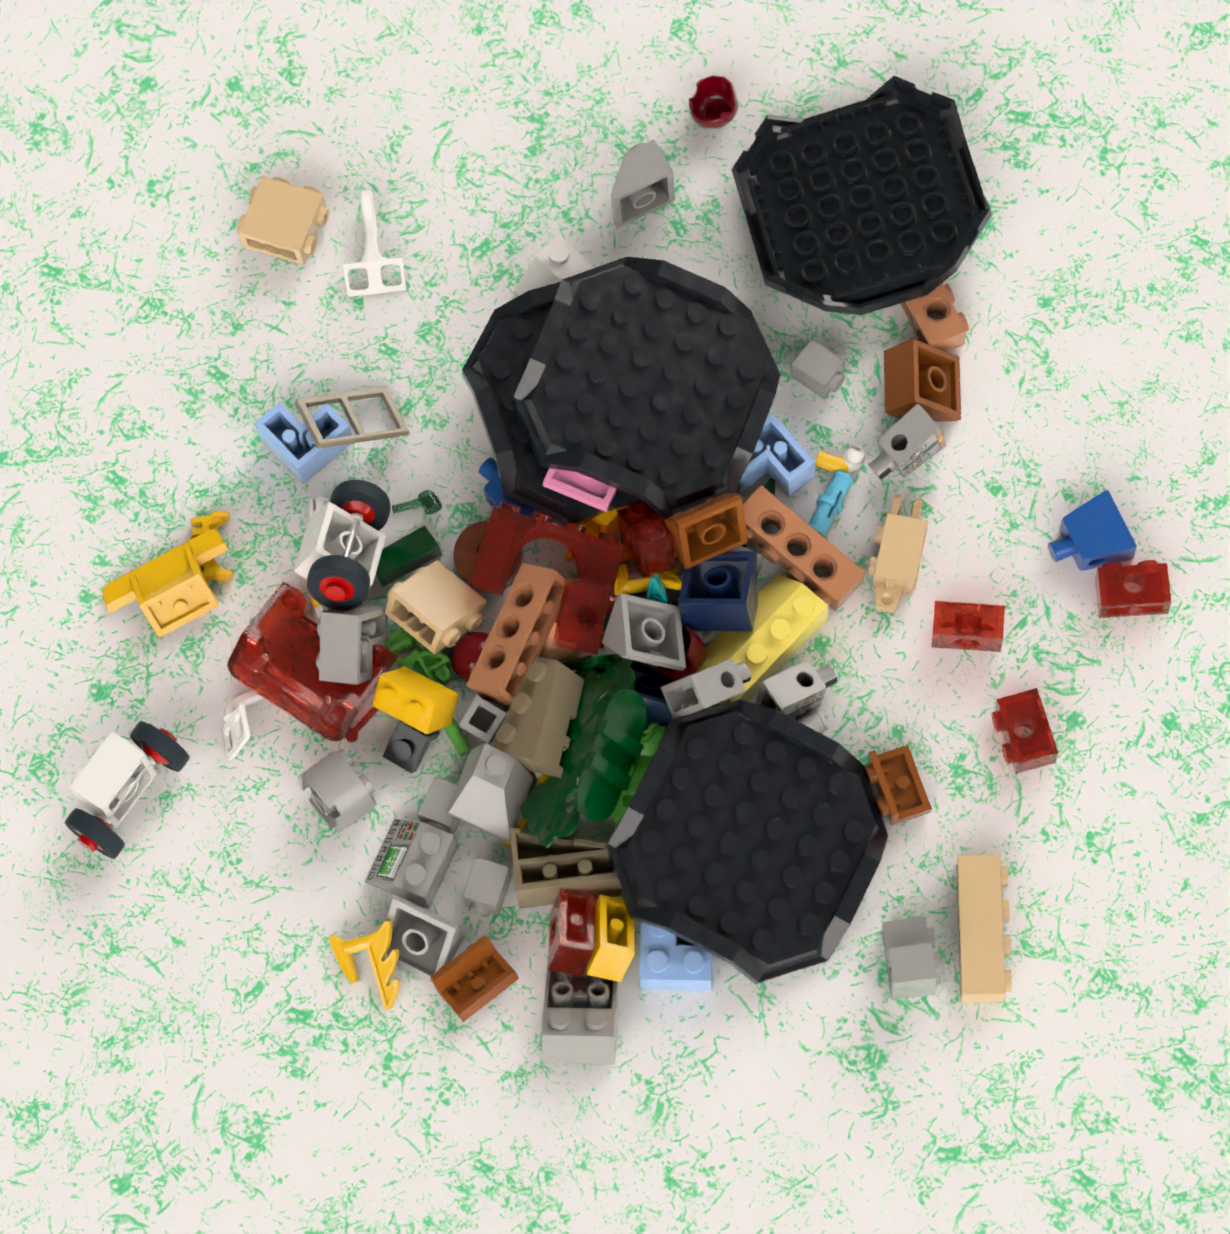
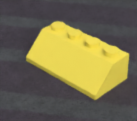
M776 574L757 594L758 605L753 631H721L705 648L706 660L698 672L729 659H732L735 664L744 662L751 672V680L743 684L745 687L744 692L719 702L721 705L737 700L750 702L759 692L762 681L774 676L828 620V605L803 583Z

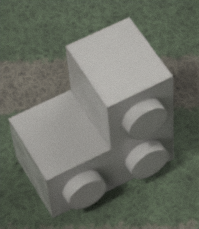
M361 604L350 610L329 609L321 612V617L317 624V632L320 636V651L316 659L319 681L358 685L372 680L373 645L387 640L388 616L384 613L386 606Z
M925 917L882 922V937L891 999L897 1000L934 995L936 984L941 983L942 963L940 953L933 954V949L936 948L933 927L927 928Z

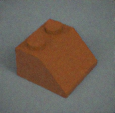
M915 339L884 350V402L886 414L901 419L919 403L935 422L961 420L960 361L958 356Z
M725 493L716 498L708 499L704 503L686 511L678 512L664 520L668 543L685 570L748 543L743 503L739 494Z

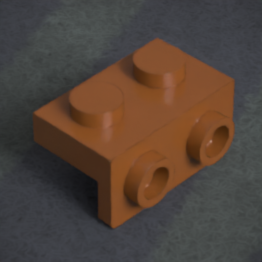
M908 745L878 755L875 750L868 752V764H865L864 767L870 784L876 783L880 796L876 797L881 816L888 815L891 826L931 813L930 802Z
M486 935L470 944L466 950L448 964L442 966L438 972L430 977V981L441 998L462 1022L470 1018L519 979L515 970L499 954Z

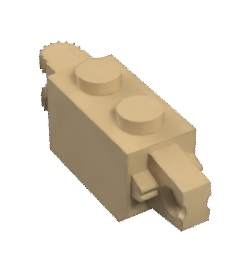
M894 494L891 511L887 513L885 524L878 523L875 544H879L880 549L878 556H871L868 575L874 576L873 588L876 589L875 610L888 613H896L902 594H908L915 590L928 524L927 520L920 519L923 499L915 498L911 509L912 516L906 517L899 515L903 500L902 495Z

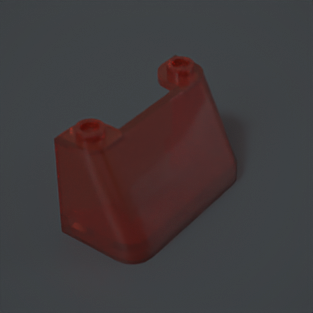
M282 581L242 632L228 660V670L236 680L330 741H341L376 692L379 675L389 672L398 656L390 652L386 647L376 644L373 645L372 680L358 685L319 681L316 659L320 651V636L317 632V624L304 616L307 610V601L303 593Z

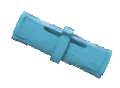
M834 471L824 494L819 495L816 500L818 506L808 523L824 538L835 516L841 514L843 510L842 502L854 482L853 477L843 471Z

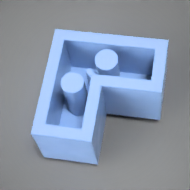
M280 402L254 423L260 440L303 484L350 445L318 449L305 422L301 425ZM328 403L312 415L323 439L352 435L349 425Z
M771 413L767 416L753 455L737 489L743 492L768 473L785 494L790 497L815 478V461L775 415Z
M641 922L639 963L641 990L712 991V954L695 945H678V936L664 929Z

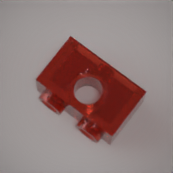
M645 502L633 503L627 508L616 510L621 545L644 578L676 569L672 533L656 511Z
M1145 560L1137 565L1123 566L1120 562H1111L1097 568L1095 586L1099 618L1168 614L1171 605V593L1167 563L1158 564L1155 560ZM1130 582L1136 583L1140 586L1141 590L1139 592H1130L1124 585Z
M566 578L552 646L594 655L598 654L599 649H604L605 645L602 643L606 631L603 628L606 614L611 615L615 602V595L611 594L612 586L575 578ZM583 607H588L593 613V620L586 627L581 626L577 621V614Z
M935 601L931 647L1001 652L1005 606Z
M1035 688L997 699L995 711L991 712L992 722L996 732L1002 731L1005 744L1001 745L1003 756L1007 765L1013 764L1015 774L1056 763L1058 750L1038 689ZM1019 726H1025L1031 730L1032 735L1022 738L1015 734L1014 729Z
M560 888L549 916V971L577 976L584 975L594 952L595 894Z

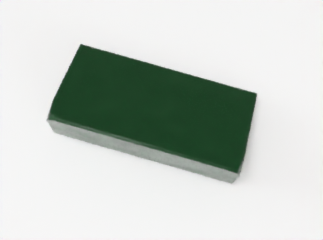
M425 525L382 549L375 575L382 587L441 555L438 543Z

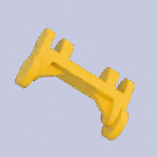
M216 511L209 516L192 518L190 520L191 526L202 528L192 529L191 538L210 529L217 530L224 523L230 521V513ZM214 558L200 565L201 571H204L202 575L206 581L225 582L233 579V572L221 568Z

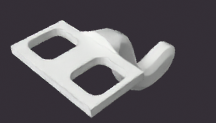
M370 189L361 190L360 204L364 225V255L359 262L343 263L347 297L407 290L403 258H384L380 254L374 196ZM398 264L401 270L402 282L396 285H384L381 267L383 265ZM365 268L368 273L369 286L362 289H352L349 285L348 271L350 269Z
M262 650L252 652L249 657L250 666L258 677V685L233 696L224 709L223 719L226 723L221 730L228 760H233L251 737L245 707L256 704L266 698L277 682L275 662L267 652ZM239 717L241 718V723H242V728H243V734H242V735H241L240 726H239ZM229 731H231V736H232V741H233V747H232V749H231V744H230V739H229Z

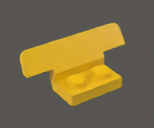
M207 530L108 583L103 589L105 606L112 613L137 599L141 610L158 638L218 607L219 603L202 575L200 565L228 551L224 540L217 530Z

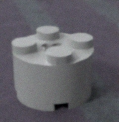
M339 749L336 752L332 751L298 776V782L302 790L304 791L309 787L312 792L309 802L329 827L332 829L336 827L338 833L372 810L376 803L371 794L375 791L373 785L364 774L358 777L351 768L353 766L351 758L343 749Z

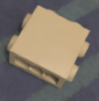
M262 176L258 187L254 186L250 192V206L246 215L242 214L237 224V233L244 248L305 265L308 255L312 256L316 250L318 242L317 233L320 226L324 227L328 221L329 208H327L324 195L319 190L310 186L301 188L291 185L287 180L280 177L271 179Z
M436 560L425 568L423 566L419 567L409 579L403 583L399 581L391 587L387 594L389 599L384 613L435 655L446 646L448 648L454 646L463 634L468 631L474 632L484 620L482 614L487 600Z

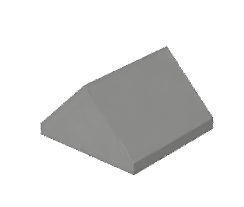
M620 593L616 598L602 643L622 658L683 671L686 668L679 607Z
M398 896L393 898L386 921H392V939L385 959H387L392 950L398 949L399 957L396 966L431 982L430 977L438 972L442 966L452 961L463 940L461 930L458 925Z

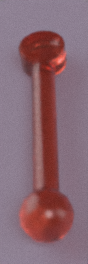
M372 707L354 728L346 729L344 732L345 739L351 743L357 741L359 737L358 732L379 709Z

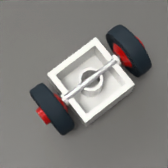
M348 480L340 483L333 490L329 502L307 523L294 572L307 579L308 592L314 600L323 606L335 610L354 609L365 601L369 589L373 585L386 535L379 532V530L387 523L391 510L388 495L377 485L364 480Z
M140 721L130 734L132 741L142 751L111 731L106 739L102 738L97 742L92 751V758L85 767L81 766L76 770L69 787L81 806L95 816L75 808L66 818V826L79 837L77 841L91 852L97 850L112 859L119 855L125 843L111 827L117 829L155 778L157 773L153 766L158 763L179 772L190 758L188 753L177 743V738L163 728L157 729L143 721Z

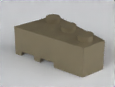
M535 656L516 696L511 702L502 725L496 732V737L491 746L517 758L526 770L561 778L564 768L559 766L563 749L569 748L570 738L566 734L570 719L576 718L584 679L557 660Z
M509 827L515 887L520 909L598 899L600 894L610 897L622 896V889L616 871H613L606 843L577 838L574 841L557 838L549 848H546L544 845H540L539 836H530L529 833L521 832L520 829Z

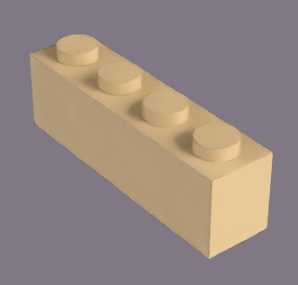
M1001 854L957 855L960 1003L1004 1002L1005 992L1012 991L1011 970H1005L1004 956H1010L1011 954L1010 935H1003V922H1009V900H1002V887H1008V867L1001 866Z

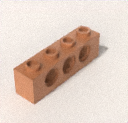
M940 284L926 296L900 303L920 342L945 352L965 345L966 332L969 331V326L962 312L957 313L953 305L955 303L954 295L948 284ZM931 313H940L944 317L939 320H934L930 318L928 315Z
M760 485L743 503L747 541L751 540L761 548L760 553L766 560L772 564L776 562L787 570L786 575L788 578L803 583L835 612L863 583L866 573L765 487ZM771 523L778 527L779 532L767 534L761 527L764 524ZM792 545H798L804 549L805 554L793 556L788 552L787 548ZM818 567H824L830 571L831 576L820 578L815 575L813 570Z
M522 562L467 683V686L483 700L511 706V702L516 696L529 666L532 664L535 656H540L571 587V584L555 569Z

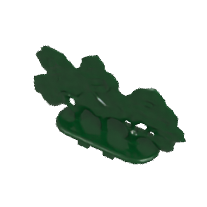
M615 659L600 677H597V672L593 668L574 672L584 679V685L576 718L570 719L566 736L570 738L569 748L563 749L559 766L564 768L562 777L550 776L544 782L538 784L520 806L523 819L527 821V829L530 836H539L540 845H544L546 848H549L557 837H568L577 829L580 822V813L577 810V806L588 820L594 822L605 821L616 808L622 790H628L632 779L628 773L634 758H639L644 745L640 741L647 721L646 706L642 697L636 691L629 689L636 680L634 670L631 668L633 661L630 659ZM577 789L576 798L566 803L567 795ZM574 805L571 812H566L569 806Z

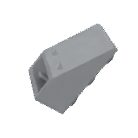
M548 953L541 1031L543 1063L615 1065L619 982L587 975V954Z

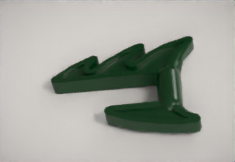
M618 654L588 655L576 658L573 661L563 662L562 664L571 671L606 667L611 665L615 659L626 658H622Z

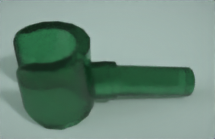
M425 490L412 501L392 505L393 513L422 507L426 515H431L440 511L442 505L434 492Z

